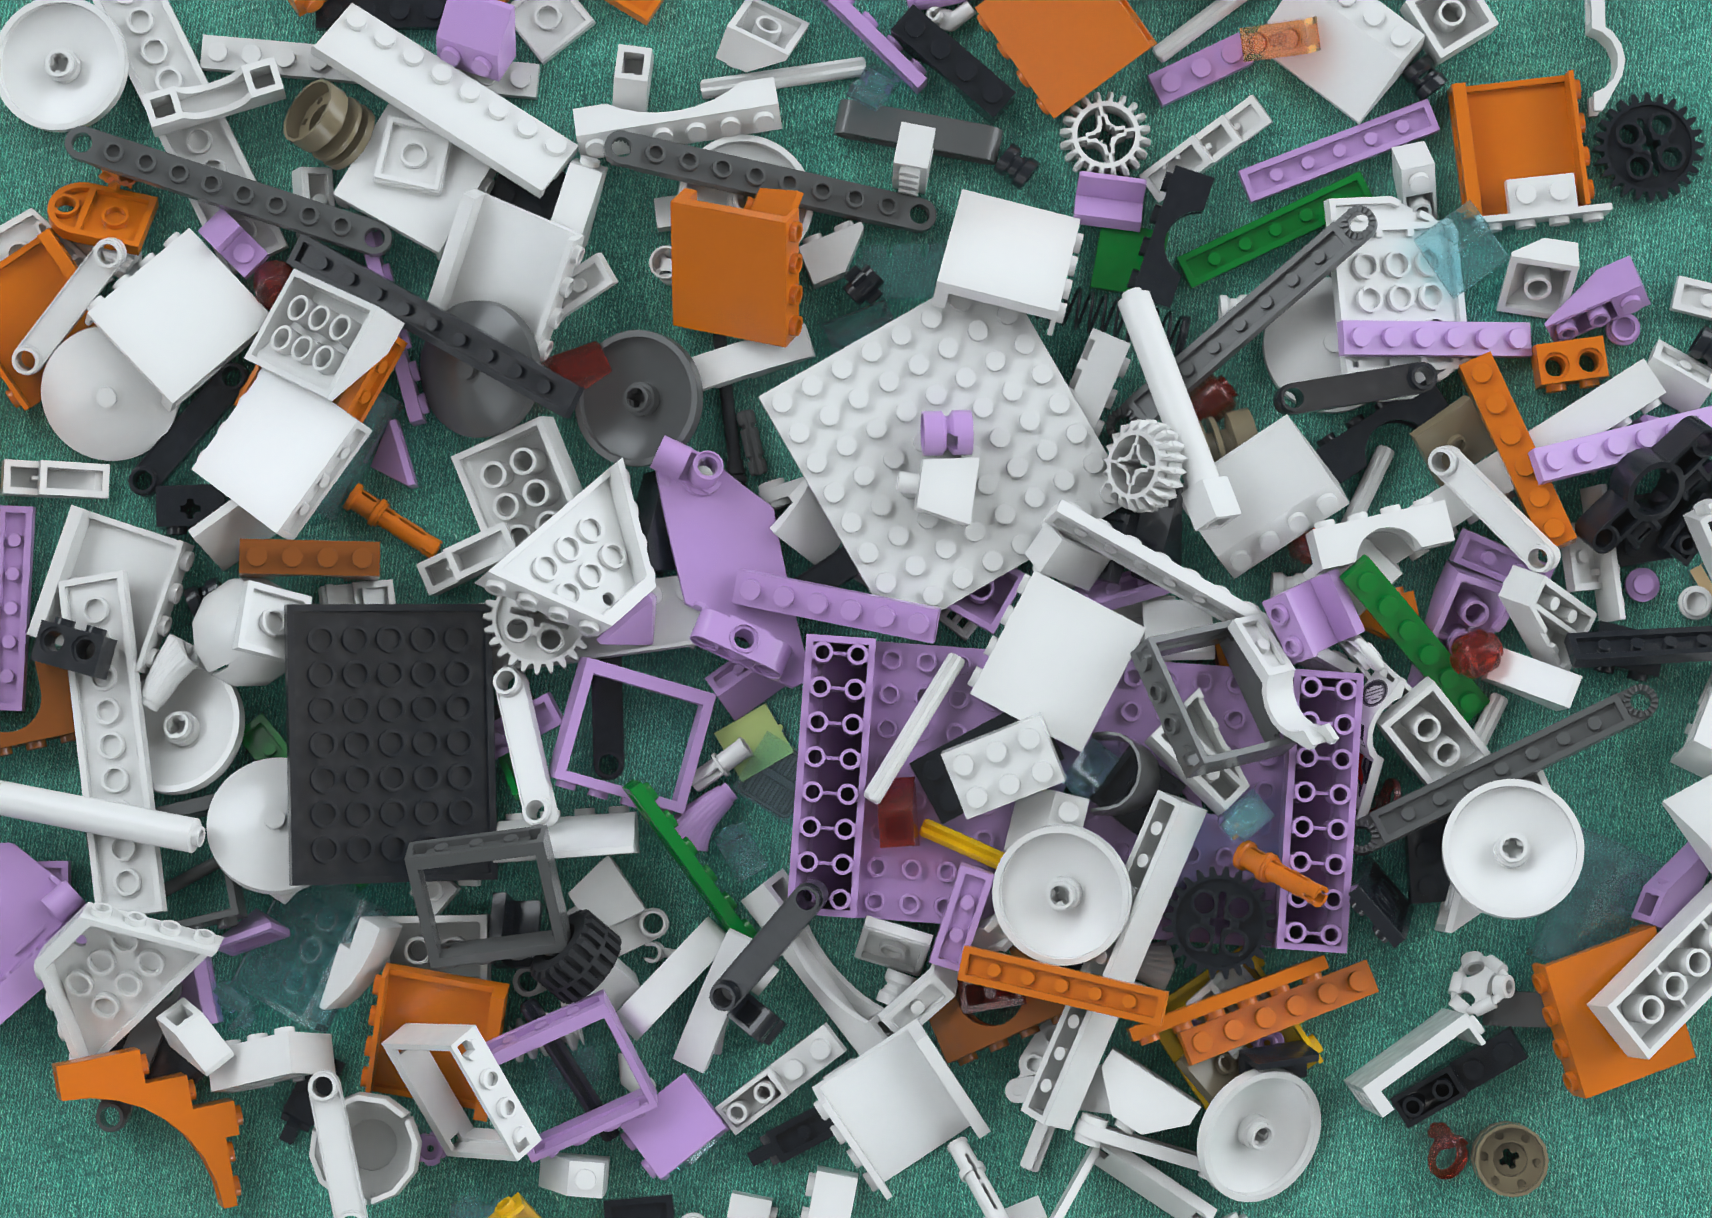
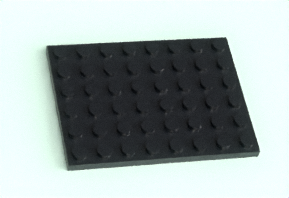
M486 604L284 605L290 886L410 882L404 860L409 842L497 830L493 649L489 645L492 634L485 633L484 628L492 625V621L483 619V614L492 612V608ZM493 861L423 870L426 882L498 879V863Z

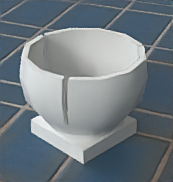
M233 578L206 595L199 606L192 622L194 650L208 672L214 671L211 675L233 687L266 686L285 673L284 605L311 604L312 597L285 590L266 578ZM224 665H228V666L224 667V668L221 669V670L215 671L216 669H218V668H220V667H222V666H224Z
M357 1092L345 1097L344 1100L365 1204L369 1206L370 1204L375 1205L399 1195L417 1173L422 1140L418 1131L419 1125L415 1123L414 1117L410 1116V1112L390 1096ZM314 1127L312 1129L309 1158L319 1183L328 1190L316 1128Z

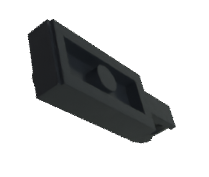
M334 1057L336 1075L340 1077L346 1063ZM306 1075L305 1080L296 1083L280 1119L287 1123L279 1139L290 1145L294 1144L300 1130L308 1133L315 1124L308 1093V1082L313 1075ZM320 1077L316 1082V1089L321 1095L329 1096L333 1090V1084L329 1078Z
M814 1106L768 1130L766 1134L759 1137L762 1145L748 1152L747 1155L753 1166L769 1158L773 1166L779 1162L784 1163L833 1137L834 1134L830 1127L834 1123L831 1118L824 1121Z

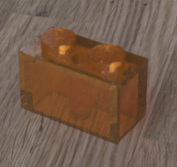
M1316 16L1253 24L1239 28L1244 62L1309 54L1321 50Z

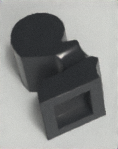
M750 993L727 1014L732 1021L758 1042H764L768 1046L772 1044L787 1025Z

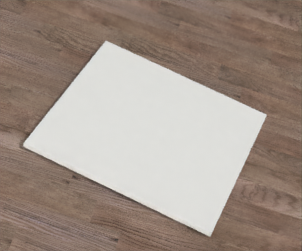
M948 294L945 308L931 305L933 300L931 298L758 396L870 593L939 607L941 610L1027 562L1029 559L1025 552L1045 525L1044 520L1048 511L1061 499L1065 502L1077 504L1082 508L1083 512L1099 519L1122 507L1119 506L1118 501L1110 498L1112 490L1104 487L1108 477L1102 474L1107 469V463L1102 459L1108 457V454L1027 314ZM952 410H971L974 432L972 455H952L949 450H946L942 456L922 455L920 433L922 411H942L945 416H948ZM980 458L971 524L961 526L914 510L916 495L896 492L899 471L919 474L920 462L923 459Z

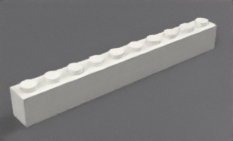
M1643 358L1528 432L1535 447L1538 448L1605 432L1610 428L1625 427L1632 423L1629 416L1638 410H1641L1645 415L1662 404L1658 398L1664 395L1666 391ZM1497 451L1475 465L1509 500L1517 496L1513 491L1514 487ZM1446 484L1424 497H1433L1434 502L1445 500L1454 535L1458 533L1455 526L1467 519L1471 525L1480 519ZM1379 532L1367 536L1399 569L1400 567L1397 563L1409 556L1411 561H1414L1430 551L1427 549L1413 552L1403 539L1390 533Z
M1160 790L1157 791L1125 865L1132 889L1131 911L1126 926L1111 947L1097 957L1084 962L1080 971L1134 983L1208 810L1181 797ZM1065 1005L1020 1111L1044 1125L1070 1131L1119 1017Z

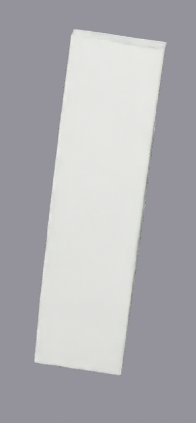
M1252 94L1228 113L1218 117L1196 135L1189 137L1141 173L1139 177L1146 179V187L1157 202L1160 203L1166 195V192L1160 191L1166 171L1173 173L1175 166L1178 165L1204 173L1273 123V121Z
M803 324L799 336H796L787 347L744 340L691 358L697 366L703 391L714 387L721 388L749 377L754 379L816 356L807 326Z
M731 928L727 931L689 1016L675 1051L674 1060L701 1073L708 1069L717 1043L724 1034L729 1017L727 1014L730 1012V1010L720 1011L713 1007L709 999L710 990L750 943L752 938ZM722 988L724 996L732 1000L729 990Z

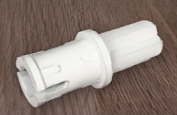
M739 737L737 741L719 754H711L712 759L695 771L692 782L694 789L698 792L702 791L723 775L728 777L730 770L748 757L753 756V752L746 741Z

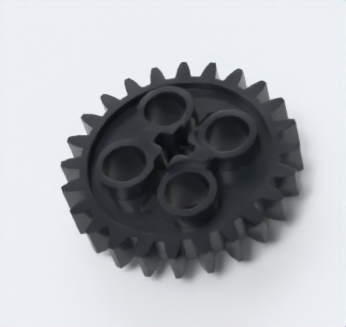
M1646 92L1642 95L1641 102L1633 94L1628 98V105L1620 100L1616 103L1617 111L1610 108L1605 113L1609 121L1601 120L1597 124L1604 132H1598L1593 135V139L1601 143V145L1595 146L1592 149V153L1601 155V158L1594 163V166L1605 167L1606 170L1600 175V179L1607 177L1613 179L1609 185L1610 190L1618 185L1622 187L1620 192L1621 198L1630 191L1633 192L1632 198L1635 203L1642 195H1645L1647 204H1650L1654 201L1655 194L1663 202L1668 198V191L1673 196H1676L1680 193L1679 185L1686 188L1691 184L1687 175L1695 176L1698 174L1699 170L1692 164H1698L1703 161V157L1695 153V151L1705 146V143L1695 141V138L1702 133V130L1691 129L1690 126L1696 121V117L1684 118V114L1687 111L1686 106L1678 111L1674 109L1676 104L1675 98L1666 105L1663 104V94L1661 93L1654 101H1651L1649 92ZM1637 120L1643 122V131L1640 125L1637 124ZM1653 120H1659L1666 126L1665 134H1657L1653 130ZM1625 129L1632 133L1634 136L1633 144H1626L1620 139V130ZM1645 143L1647 146L1653 145L1654 151L1651 153L1649 150L1643 151L1642 145ZM1663 152H1670L1675 156L1676 166L1670 167L1663 162ZM1630 162H1639L1644 168V175H1634L1630 170ZM1653 166L1655 167L1656 171H1658L1659 176H1654L1652 171Z
M1210 866L1208 877H1204L1200 870H1196L1197 881L1193 882L1188 877H1184V883L1187 888L1185 890L1178 887L1174 888L1175 893L1179 897L1177 900L1169 899L1168 902L1173 907V912L1163 913V917L1171 920V925L1163 927L1162 930L1173 932L1174 936L1166 944H1177L1179 947L1173 954V957L1177 958L1185 955L1187 958L1183 964L1184 968L1189 967L1193 963L1197 964L1196 975L1198 976L1203 972L1204 968L1209 970L1210 979H1214L1217 970H1221L1225 980L1229 977V969H1234L1239 976H1242L1241 965L1245 963L1248 967L1254 969L1255 966L1251 958L1254 955L1262 959L1265 958V955L1260 950L1261 945L1272 946V943L1265 938L1266 933L1276 932V929L1267 926V921L1276 918V914L1265 912V908L1272 904V900L1261 901L1259 897L1264 893L1265 888H1259L1254 891L1252 886L1255 878L1251 877L1245 883L1242 882L1243 871L1241 870L1234 877H1230L1229 867L1227 866L1224 867L1221 875H1217L1214 866ZM1220 892H1225L1226 899L1223 919L1228 920L1229 924L1228 927L1221 928L1219 951L1217 954H1214L1212 946L1215 927L1209 925L1210 918L1217 917ZM1200 893H1208L1214 900L1213 908L1207 913H1200L1194 906L1195 897ZM1235 898H1243L1248 904V912L1241 918H1235L1229 911L1230 902ZM1199 927L1204 928L1209 934V941L1202 948L1194 947L1189 939L1192 930ZM1233 932L1239 933L1244 940L1243 948L1235 953L1229 952L1224 945L1226 936Z

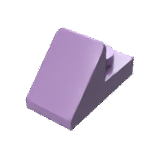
M222 208L198 230L246 280L270 257Z

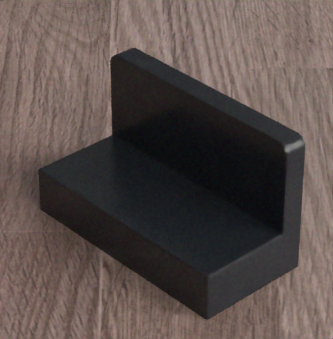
M493 892L488 938L540 932L543 904L538 900L515 901L506 892ZM528 956L522 960H495L491 964L497 969H530L534 956Z
M1302 1040L1239 1050V1075L1252 1069L1260 1071L1282 1068L1299 1078L1307 1077V1063L1319 1061V1053Z

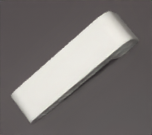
M709 916L616 1012L625 1031L636 1041L644 1035L714 961L726 932Z

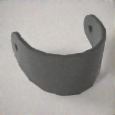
M1110 731L1092 733V739L1130 743L1137 756L1138 774L1136 783L1127 797L1111 806L1092 808L1091 814L1119 816L1134 813L1146 806L1159 788L1161 772L1158 760L1149 748L1121 733Z

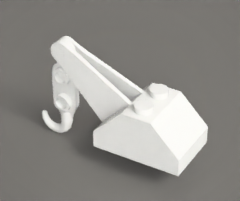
M1359 634L1337 643L1353 663L1358 665L1357 668L1360 673H1364L1366 681L1371 677L1367 671L1370 668L1374 671H1382L1384 667L1389 669L1387 678L1392 682L1395 678H1401L1382 660V656L1370 642L1367 643ZM1428 676L1414 688L1406 682L1403 691L1404 696L1395 704L1391 703L1376 721L1384 738L1425 785L1492 754L1435 681Z
M1051 1020L1041 1024L1039 1027L1041 1031L1033 1036L1019 1059L1020 1075L1017 1078L1011 1079L1005 1087L1006 1097L1011 1102L1024 1103L1057 1026V1024L1052 1025ZM1113 1046L1103 1064L1098 1065L1079 1110L1111 1114L1116 1118L1114 1125L1132 1136L1134 1131L1143 1135L1190 1125L1201 1108V1102Z

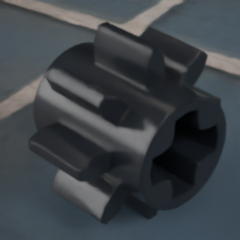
M855 265L844 275L848 283L842 288L857 305L861 306L867 301L872 306L883 295L878 288L884 284V281L869 265L864 266L861 270Z

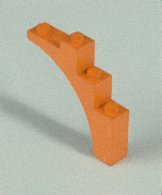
M136 1047L51 1064L57 1098L61 1101L87 1098L117 1100L144 1108L166 1120L183 1134L199 1154L211 1177L218 1205L224 1209L238 1206L236 1196H241V1185L238 1176H233L231 1162L236 1160L232 1141L227 1142L226 1139L227 1137L240 1135L239 1125H243L241 1107L239 1104L235 1105L234 1100L223 1098L192 1105L191 1100H196L195 1084L193 1079L188 1080L187 1075L182 1072L145 1080L144 1075L149 1074L146 1054H140V1049Z

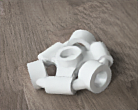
M1470 951L1461 957V966L1458 972H1453L1447 992L1451 995L1448 1005L1453 1010L1467 1013L1468 1015L1475 1014L1479 1017L1498 1007L1497 1003L1502 999L1511 998L1515 992V981L1507 973L1508 966L1494 955L1486 957L1479 951ZM1462 993H1468L1475 998L1472 1006L1460 997Z

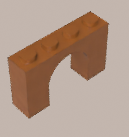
M240 538L239 577L274 580L275 577L326 576L343 578V582L378 581L380 577V542Z
M35 661L41 689L40 709L36 717L24 728L13 732H0V757L12 755V748L26 746L27 751L47 747L46 741L60 738L61 744L76 741L68 670Z
M1015 945L1009 948L1013 956L1035 960L1024 954ZM958 985L956 996L929 1019V1022L947 1064L958 1061L959 1066H963L979 1059L977 1052L989 1048L992 1053L1009 1046L1008 1038L1020 1034L1021 1039L1040 1032L1041 1030L1038 1025L1051 1020L1052 1025L1058 1024L1065 1005L1024 996L1019 1011L1012 1019L1001 1025H993L980 1020L971 1012Z

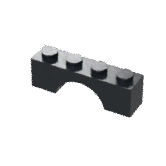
M914 4L891 29V36L899 42L904 51L940 74L958 91L966 104L992 126L1014 102L1016 92Z
M1178 165L1175 166L1173 173L1166 171L1160 191L1166 192L1163 204L1155 203L1149 223L1155 225L1151 238L1144 236L1138 253L1139 256L1144 257L1140 270L1133 268L1127 288L1130 289L1140 287L1141 290H1148L1154 305L1169 310L1181 278V275L1171 266L1165 253L1166 235L1178 220L1189 215L1203 213L1215 179Z
M1425 380L1422 381V382L1419 383V384L1422 385V386H1424V385H1425ZM1436 384L1430 391L1419 394L1413 399L1378 402L1373 405L1376 412L1367 418H1364L1362 413L1344 424L1348 430L1336 437L1334 432H1331L1317 441L1316 444L1319 448L1316 450V453L1341 484L1367 467L1365 457L1366 444L1371 433L1376 428L1386 424L1397 423L1415 430L1448 407L1449 404Z

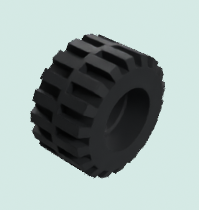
M587 909L578 910L568 915L571 938L568 945L555 956L535 955L530 967L531 976L562 1003L566 1004L576 1003L593 992L608 976L621 950L622 941L620 936Z

